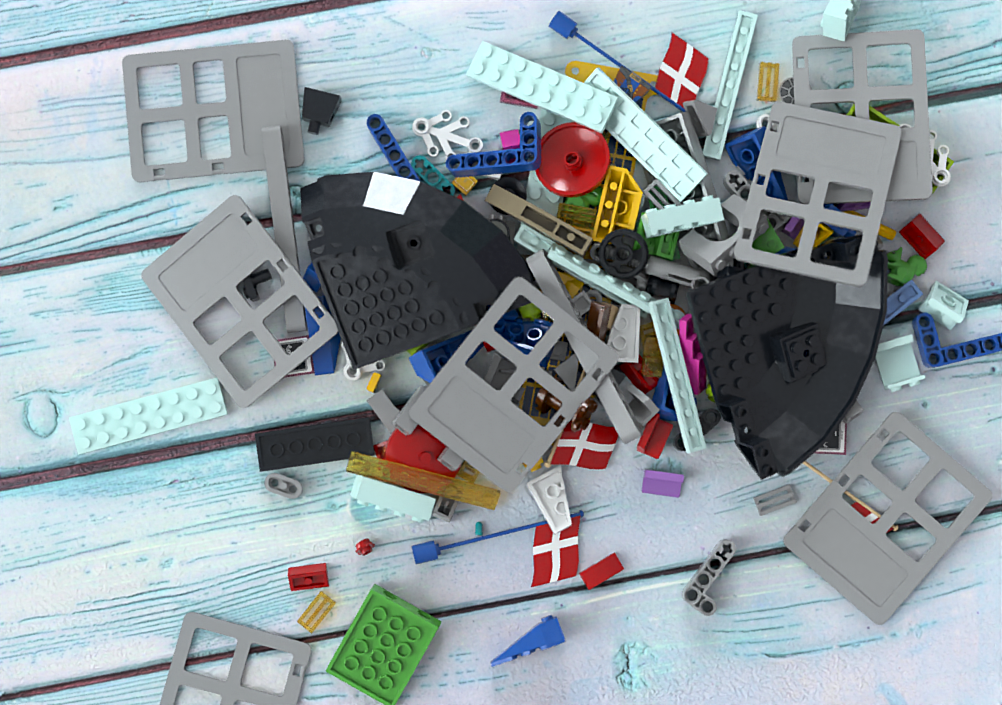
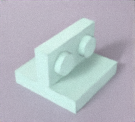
M935 281L929 295L919 306L918 310L922 313L930 314L935 321L951 330L957 322L961 323L964 319L969 301L938 281Z

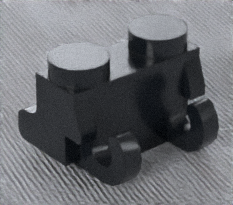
M649 275L646 292L651 297L653 295L667 297L670 304H674L677 298L679 283Z

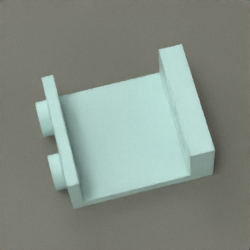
M912 334L878 345L875 361L884 390L891 389V392L903 389L902 385L909 383L910 387L921 384V379H925V375L920 374L911 346V342H914Z

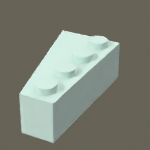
M830 0L821 21L823 36L845 42L862 0Z
M713 195L703 197L702 201L699 202L688 200L680 206L671 204L664 206V209L657 210V208L649 209L641 216L646 239L724 221L719 197L713 198Z
M360 474L356 475L350 494L353 498L358 499V504L368 506L371 503L376 505L375 509L385 512L387 509L394 510L393 514L405 517V514L412 516V520L423 523V520H430L436 501L433 497L409 491L392 484H386L373 478L370 479Z

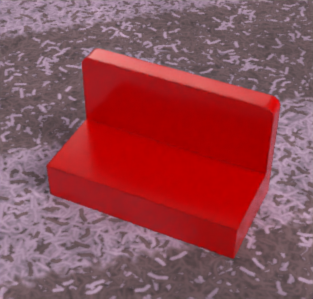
M920 213L899 231L905 240L924 259L938 250L945 242Z
M656 413L648 421L643 435L637 444V451L659 459L673 429V425L661 420L660 414Z

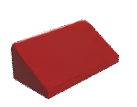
M640 355L638 363L624 362L620 365V369L631 383L644 394H647L657 386L658 377Z
M320 563L288 568L290 590L298 591L329 587L327 564Z

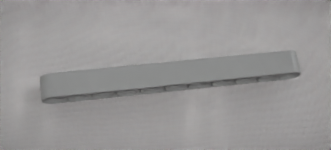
M281 125L262 127L261 133L275 242L300 273ZM283 260L278 262L283 271L288 268ZM280 275V282L282 287L285 284V281ZM294 295L283 304L287 333L307 331L305 306Z
M542 249L526 258L527 264L543 294L588 329L552 260L547 258L548 253ZM564 332L587 375L598 361L599 356L571 333ZM598 367L591 377L597 380L603 370ZM610 371L595 389V392L622 442L627 444L642 436L643 432Z

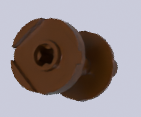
M552 376L558 382L564 385L562 379L558 378L557 376ZM541 387L535 400V404L538 405L535 409L541 413H547L551 408L558 411L562 406V402L544 387ZM594 398L586 399L578 408L571 423V430L573 432H578L580 429L585 430L589 426V418L598 407V403L595 402Z

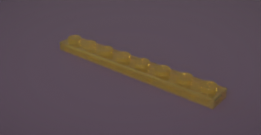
M352 451L346 467V472L491 510H495L500 496V490Z

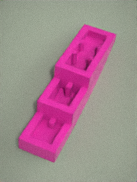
M686 314L679 320L680 344L694 395H699L706 388V368L702 353L700 352L697 334L694 333L691 314Z

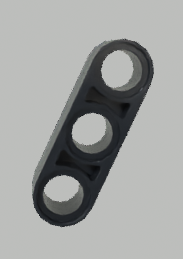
M713 408L707 409L699 415L703 436L719 423L721 415L718 410ZM708 412H713L716 416L713 423L708 422L706 419ZM680 432L674 438L673 446L677 451L682 452L686 450L678 446L677 442L682 437Z

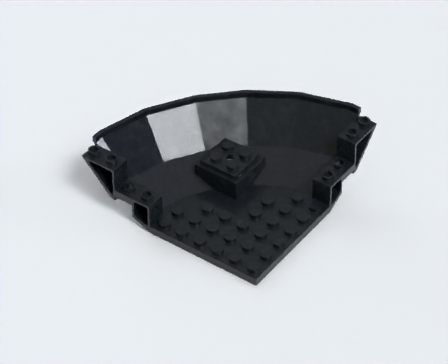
M380 172L325 175L317 178V182L300 188L302 221L305 223L311 239L307 242L311 260L353 370L478 324L488 311L487 305H493L516 277H522L534 286L532 281L536 279L527 262L503 230L465 201L425 182ZM318 224L321 226L320 232L316 230ZM415 239L417 241L416 247L411 245V240ZM519 295L505 313L532 302L523 295Z
M863 234L825 241V243L813 247L810 260L814 263L852 271L856 267ZM877 240L867 282L862 287H854L754 264L685 292L715 404L723 420L732 424L736 439L734 442L761 480L771 477L776 473L782 477L792 473L830 439L858 398L875 360L887 312L888 258L886 250H878ZM798 249L779 255L794 258L797 255ZM807 350V355L804 357L803 352Z

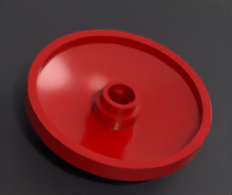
M575 122L564 123L552 128L542 137L541 165L535 172L542 185L550 192L562 197L583 196L596 189L605 179L611 163L610 149L601 133Z
M419 424L407 436L396 428L388 439L385 450L387 468L393 479L401 487L409 491L431 493L440 490L456 477L461 467L460 464L457 470L451 471L437 460L446 445Z

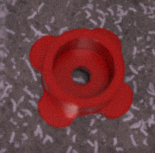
M368 538L355 545L357 549L355 552L358 555H367L372 552L375 544L372 541L370 542Z

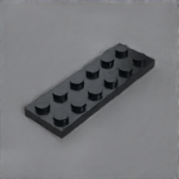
M370 417L255 433L260 472L375 455Z

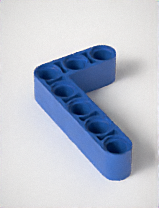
M525 112L520 117L519 149L451 155L446 160V167L454 177L537 170L541 165V124L533 112ZM534 121L532 125L527 126L528 122ZM534 139L532 143L527 144L528 140ZM534 157L532 161L527 162L528 158ZM516 158L513 163L509 164L511 159ZM493 160H497L494 165H490ZM474 162H478L475 167H471ZM460 164L458 168L453 169L454 165Z
M378 114L370 115L366 123L368 129L396 176L403 177L400 175V171L407 168L410 170V174L404 178L420 181L383 118ZM374 120L381 122L378 128L371 127V123ZM388 136L391 140L388 144H382L380 142L381 138ZM394 152L400 154V158L396 161L390 159L391 154Z
M921 313L912 320L921 360L927 368H935L1002 351V333L941 348L934 319L930 314ZM921 317L925 318L927 321L925 327H922L919 324V319ZM925 336H929L931 338L932 342L930 346L925 344ZM986 340L992 344L990 350L985 348ZM968 345L973 348L972 355H969L966 351ZM949 350L955 353L953 360L948 357L947 353ZM931 354L935 355L936 357L935 364H932L929 361V356Z

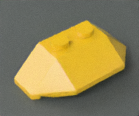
M610 165L605 178L593 230V241L602 242L606 235L617 229L635 230L643 192L626 168Z

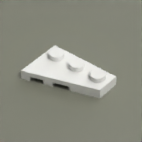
M620 304L606 341V345L618 354V362L638 363L641 308L635 305Z
M561 465L527 483L531 494L554 535L572 525Z

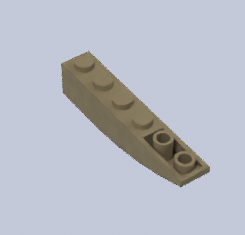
M495 184L484 200L568 250L580 255L582 258H584L593 243V238Z

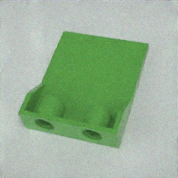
M374 584L325 671L384 705H395L442 621Z

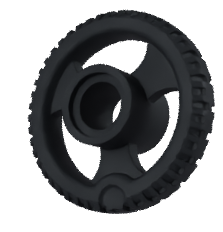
M617 229L610 232L602 240L598 255L601 266L609 275L619 279H628L638 275L645 268L648 262L649 250L646 241L639 233L630 229ZM622 236L634 238L641 248L633 250L629 244L622 242ZM609 242L613 243L616 247L613 252L615 260L612 263H608L605 256L606 247ZM626 249L629 252V257L626 259L620 258L618 255L619 250ZM631 259H637L640 262L631 271H620L621 264H627Z

